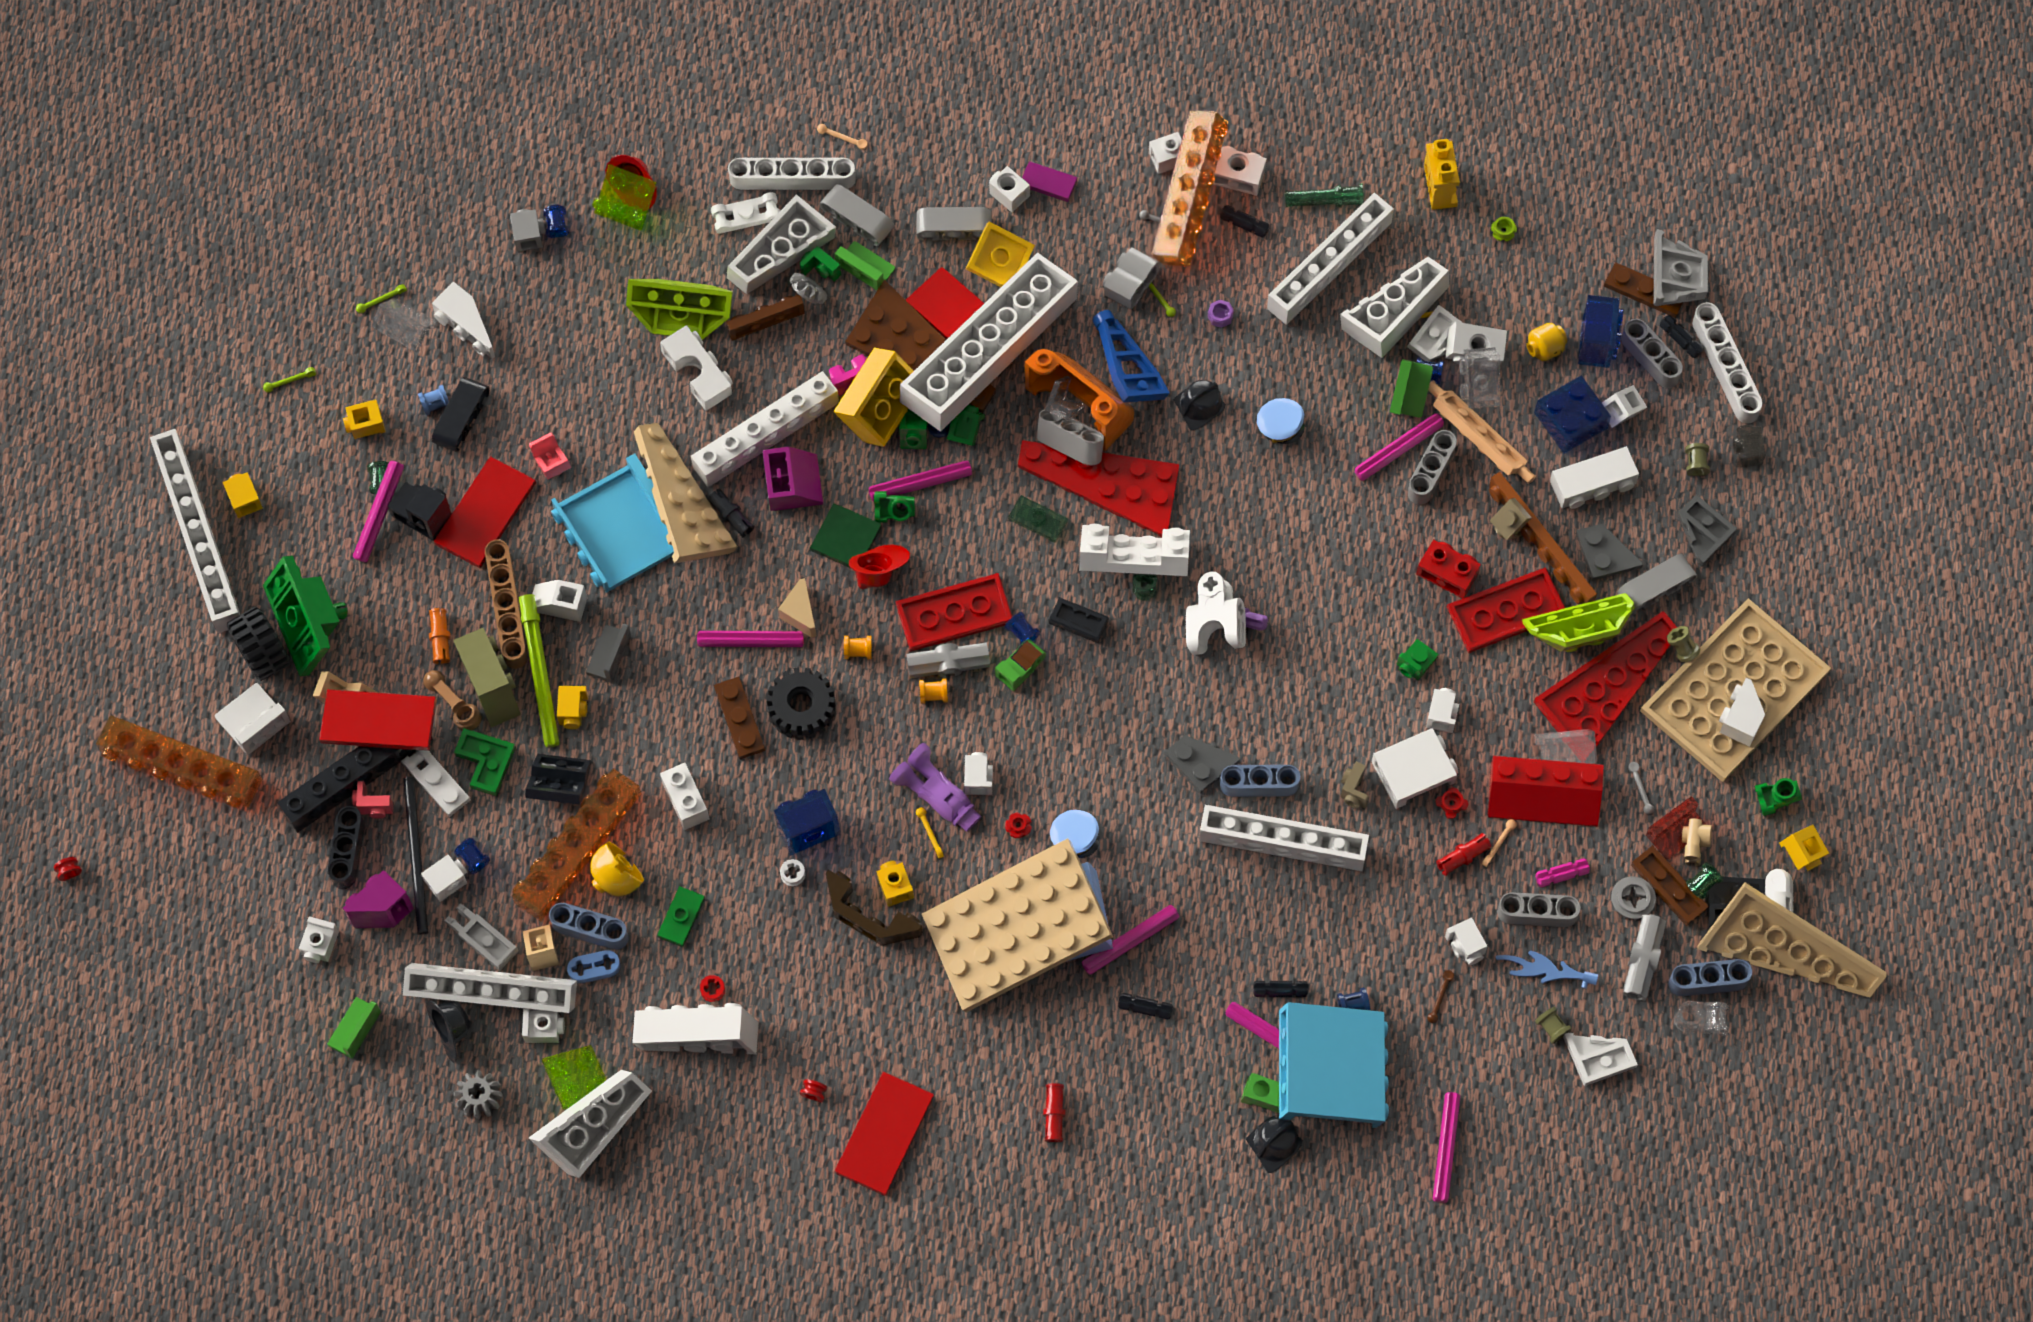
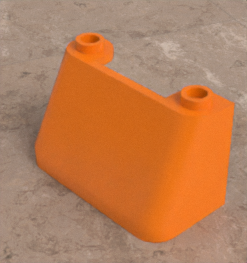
M1040 349L1025 361V389L1034 396L1043 391H1048L1055 395L1063 386L1091 408L1092 417L1096 420L1094 427L1104 435V451L1132 424L1134 420L1133 407L1128 402L1124 403L1117 393L1071 357L1048 349Z

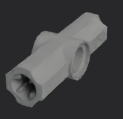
M946 643L937 646L934 650L906 654L910 678L939 675L944 678L947 674L955 673V676H957L962 671L990 667L987 643L965 646Z
M1642 916L1637 939L1631 949V956L1627 965L1629 970L1623 987L1622 995L1638 1001H1646L1652 975L1653 973L1655 974L1661 954V949L1659 948L1666 921L1659 916Z

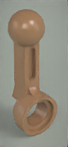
M431 670L427 672L423 678L424 686L430 691H436L454 712L453 721L456 726L462 731L464 728L468 730L477 728L482 720V715L478 708L458 698L445 684L444 675L440 671ZM472 711L468 719L460 720L463 713Z

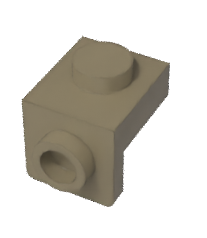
M1512 498L1492 517L1490 522L1495 526V531L1500 537L1511 540L1521 535L1520 530L1532 517L1516 498Z
M1357 761L1352 769H1346L1342 777L1341 783L1344 786L1341 798L1352 808H1359L1360 806L1366 809L1369 796L1357 790L1365 774L1366 766Z

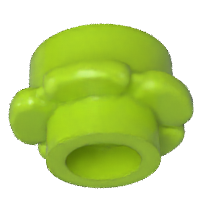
M1500 217L1491 225V231L1496 240L1510 241L1514 238L1517 227L1511 218Z

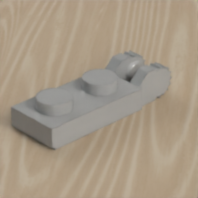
M460 903L456 909L469 922L463 928L454 918L448 916L444 920L445 923L457 932L463 941L501 971L517 954L518 948L481 916L475 915Z

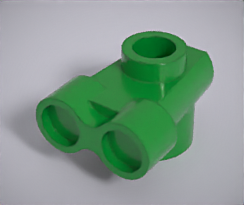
M887 491L874 492L876 522L888 523V519L904 521L909 517H915V497L887 495ZM903 503L907 507L905 509H900L897 504Z
M1782 778L1774 785L1763 783L1754 786L1763 816L1775 814L1776 809L1802 800L1797 780L1793 781L1789 778ZM1784 792L1790 793L1788 796H1782L1781 794Z

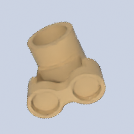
M1689 819V826H1683L1682 842L1687 843L1684 855L1686 865L1695 863V866H1700L1701 847L1711 846L1712 825H1703L1700 819Z

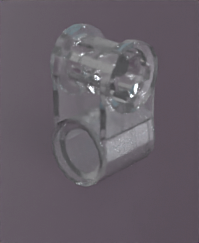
M1686 1001L1681 1004L1675 1013L1674 1024L1677 1029L1683 1032L1704 1033L1715 1036L1729 1034V1028L1726 1027V1012L1729 1011V1005L1722 1002ZM1688 1012L1692 1014L1694 1021H1686L1682 1013Z

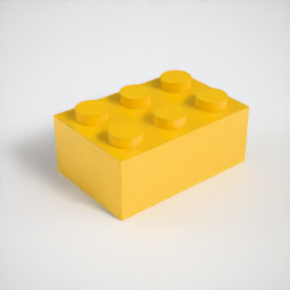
M874 348L833 412L863 442L884 447L908 410L906 406L900 403V384L914 371L895 351Z

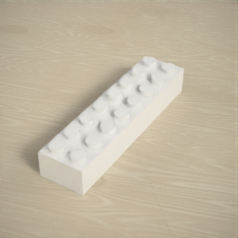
M1039 253L1034 255L900 384V403L941 432L1077 299L1078 281Z

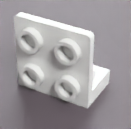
M258 683L252 685L215 714L216 720L247 755L251 754L291 722L285 709L279 703L275 704Z

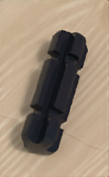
M1225 205L1220 213L1222 220L1227 222L1233 221V225L1248 232L1254 231V234L1263 238L1267 235L1269 231L1268 223L1262 220L1258 222L1256 221L1257 218L1240 210L1236 212L1234 211L1235 208L1229 205Z
M1665 316L1660 322V327L1665 332L1669 331V336L1683 349L1686 348L1687 353L1692 358L1698 357L1703 352V345L1698 341H1694V337L1681 324H1676L1677 320L1673 316Z
M1254 981L1253 994L1255 997H1265V995H1269V997H1292V995L1307 997L1308 983L1306 981H1296V983H1292V981H1269V983Z
M1121 993L1118 1001L1120 1009L1129 1011L1130 1008L1133 1009V1012L1154 1017L1156 1014L1159 1015V1018L1167 1020L1171 1018L1173 1012V1005L1171 1003L1162 1002L1160 1004L1158 1000L1140 996L1134 998L1132 994Z

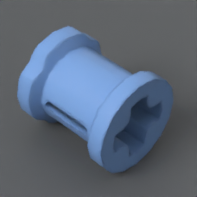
M440 385L439 389L426 394L418 393L426 416L430 415V411L447 406L449 402L443 385Z

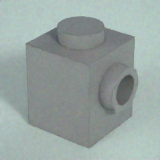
M522 209L516 213H510L517 252L543 248L541 234H546L543 218L538 219L536 209Z

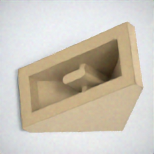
M804 578L797 582L778 608L779 617L806 635L816 637L814 619Z
M550 924L523 931L526 955L532 971L559 965Z

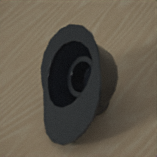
M1208 380L1193 382L1173 399L1190 431L1203 427L1220 415L1226 406L1222 401L1218 384Z
M429 1000L426 1003L428 1016L440 1035L448 1058L454 1063L457 1060L456 1044L467 1035L470 1028L468 1015L458 1001H449L437 1005Z
M1275 1116L1261 1123L1246 1138V1141L1267 1173H1272L1284 1165L1298 1152L1303 1142L1298 1136L1294 1123L1291 1120H1282Z

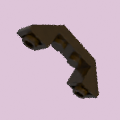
M828 869L826 880L834 916L837 920L881 946L919 938L922 935L923 931L920 920L910 913L904 915L898 911L887 929H885V925L880 920L871 917V919L861 914L862 911L851 903L845 905V902L853 892L851 880L842 872L837 871L834 873Z

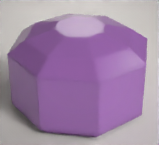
M1223 300L1211 303L1208 310V319L1211 324L1221 328L1231 324L1234 316L1231 304Z

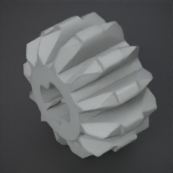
M479 1070L476 1072L475 1078L466 1073L467 1082L458 1081L457 1085L461 1090L454 1092V1097L459 1099L456 1103L457 1108L464 1109L463 1113L466 1117L474 1113L475 1119L479 1120L482 1111H484L487 1117H490L489 1107L499 1109L500 1106L496 1100L503 1098L502 1092L497 1091L501 1087L499 1081H493V1076L490 1073L483 1078L482 1072ZM477 1090H481L483 1093L479 1095V1099H475L473 1096L477 1095Z

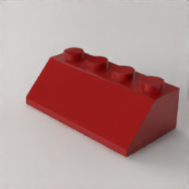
M1493 756L1490 766L1488 818L1598 827L1603 791L1604 765Z

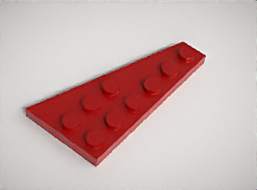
M1022 440L1018 468L1062 487L1063 490L1069 493L1072 492L1100 508L1136 523L1137 526L1148 529L1162 537L1163 529H1169L1179 464L1102 452V459L1099 464L1086 465L1043 443Z
M1664 611L1534 699L1535 705L1582 763L1588 760L1671 647L1667 641V635L1677 626Z

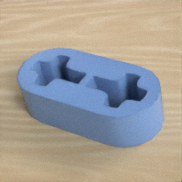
M610 950L577 956L569 961L567 972L570 979L577 980V983L605 979L619 972L620 960L618 955ZM605 958H609L611 962L615 961V963L611 964V969L606 970L604 966L595 967L596 965L603 964ZM578 964H582L584 968L592 966V968L584 970V975L578 976L577 972H573V970L577 969Z

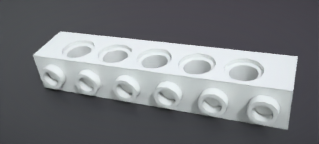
M1373 193L1268 295L1267 309L1287 325L1392 223L1394 208L1377 194Z
M823 371L691 455L694 470L706 486L710 487L763 453L762 450L769 449L839 403L838 390Z
M1205 805L1199 841L1362 871L1369 835Z
M411 963L405 967L403 996L570 1013L575 1008L577 980Z

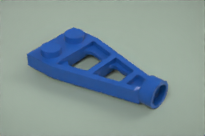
M1103 310L1097 313L1092 321L1100 333L1111 379L1122 401L1126 403L1165 400L1169 395V391L1150 360L1120 322L1114 318L1110 310ZM1119 340L1127 351H1116L1112 341ZM1121 362H1135L1142 373L1126 375Z

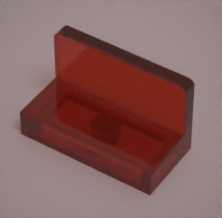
M1692 796L1648 828L1647 838L1665 859H1670L1687 845V843L1682 842L1683 826H1689V819L1702 820L1696 813L1698 803Z

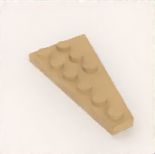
M659 423L639 425L634 431L641 457L646 459L648 465L646 474L649 479H652L654 485L652 493L661 522L666 525L668 530L667 542L674 549V554L672 555L674 563L734 552L738 546Z
M1747 883L1742 885L1697 946L1698 950L1705 952L1710 950L1721 953L1723 957L1730 959L1733 957L1749 961L1752 965L1793 976L1796 974L1807 977L1812 982L1819 983L1821 981L1832 984L1837 989L1869 998L1886 978L1884 970Z

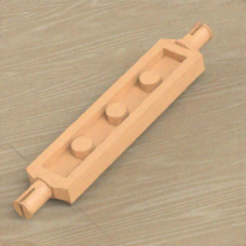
M1434 380L1430 382L1428 391L1436 397L1433 406L1444 418L1457 427L1463 436L1472 441L1481 453L1487 455L1497 465L1498 469L1505 472L1508 476L1518 474L1527 484L1535 479L1536 475L1525 467L1527 460L1453 391H1446L1440 388Z

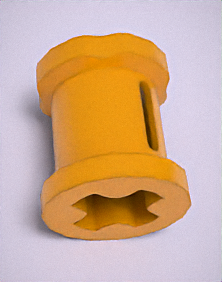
M844 636V659H849L850 657L872 659V636H867L866 638Z
M946 678L940 682H924V680H919L921 704H925L926 701L943 700L944 703L948 702Z

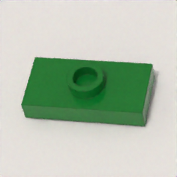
M679 886L657 937L684 947L705 900V896Z

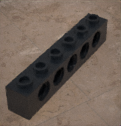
M358 746L278 801L277 804L298 833L352 796L353 790H357L358 781H364L365 786L400 763L405 757L416 752V750Z

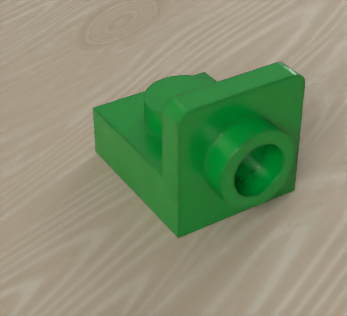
M818 246L812 251H807L800 260L801 274L805 276L814 267L821 277L825 279L829 277L834 282L842 275L840 264Z
M967 405L951 421L947 439L974 446L980 421L985 418V414L978 412L979 407Z
M910 409L907 410L900 421V448L926 449L928 422Z
M1416 639L1405 653L1399 655L1397 661L1399 671L1407 678L1414 677L1419 681L1438 658L1439 654L1419 639Z

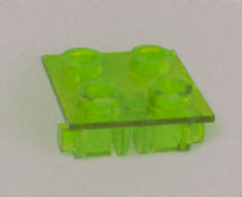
M609 164L599 198L596 197L592 204V207L595 208L594 213L641 231L657 182Z
M591 1045L541 1059L563 1110L570 1108L607 1080Z

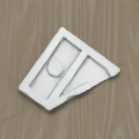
M1438 305L1407 347L1426 362L1446 355L1449 327L1455 322L1461 321Z
M1566 1033L1563 1036L1584 1086L1634 1069L1638 1065L1627 1039H1605L1602 1036L1594 1035L1590 1037L1575 1036L1574 1033Z

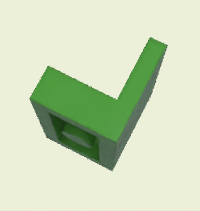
M856 241L852 242L847 250L840 246L835 252V261L840 264L842 269L875 290H878L884 279L887 280L895 271L894 265Z
M1402 359L1390 413L1422 417L1433 366Z
M356 997L327 1043L328 1047L353 1059L381 1013L378 1004L373 1001L369 1004Z

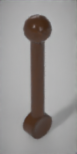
M1446 970L1443 973V984L1432 1013H1429L1427 1016V1020L1430 1023L1438 1021V1010L1447 986L1454 978V973L1451 970Z

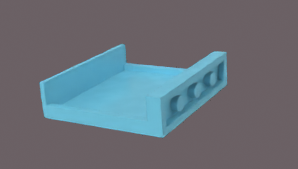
M636 454L626 458L627 466L564 501L558 503L555 498L551 499L554 508L551 510L553 518L558 525L563 523L567 529L564 531V535L571 546L577 545L580 550L577 552L581 563L584 567L590 566L593 571L590 573L594 584L597 588L602 586L606 593L674 554L673 546L667 542V527L661 522L654 500L652 479L647 477L646 470Z
M1288 1002L1279 1010V1119L1291 1120L1295 1116L1367 1122L1372 1123V1128H1377L1385 1122L1389 1114V1106L1385 1103V1093L1387 1092L1389 1081L1388 1077L1385 1076V1065L1388 1061L1385 1038L1388 1033V1024L1384 1021V1012Z

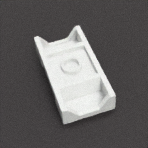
M1100 524L1082 525L1079 571L1187 576L1190 530H1182L1180 528L1163 529L1162 538H1155L1153 536L1129 537L1124 534L1109 536V526H1102Z

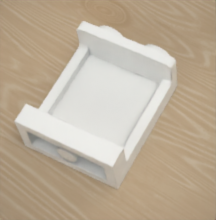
M1433 728L1373 753L1372 764L1396 809L1406 805L1408 799L1447 782L1450 785L1455 784L1458 773L1457 765L1452 758L1449 759L1444 751L1446 750L1445 742L1441 735L1435 734Z

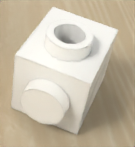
M1179 132L1149 142V154L1158 174L1187 165L1190 148L1186 140L1182 141Z

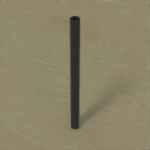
M404 777L403 786L417 934L421 935L428 934L429 932L424 879L421 875L423 869L414 777Z

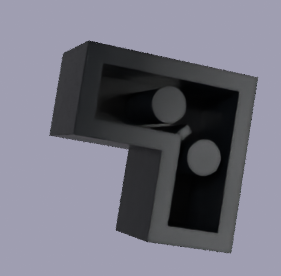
M405 482L387 506L393 518L432 541L436 539L452 514L446 494L436 486L431 488L426 484L422 486L415 484L413 486Z

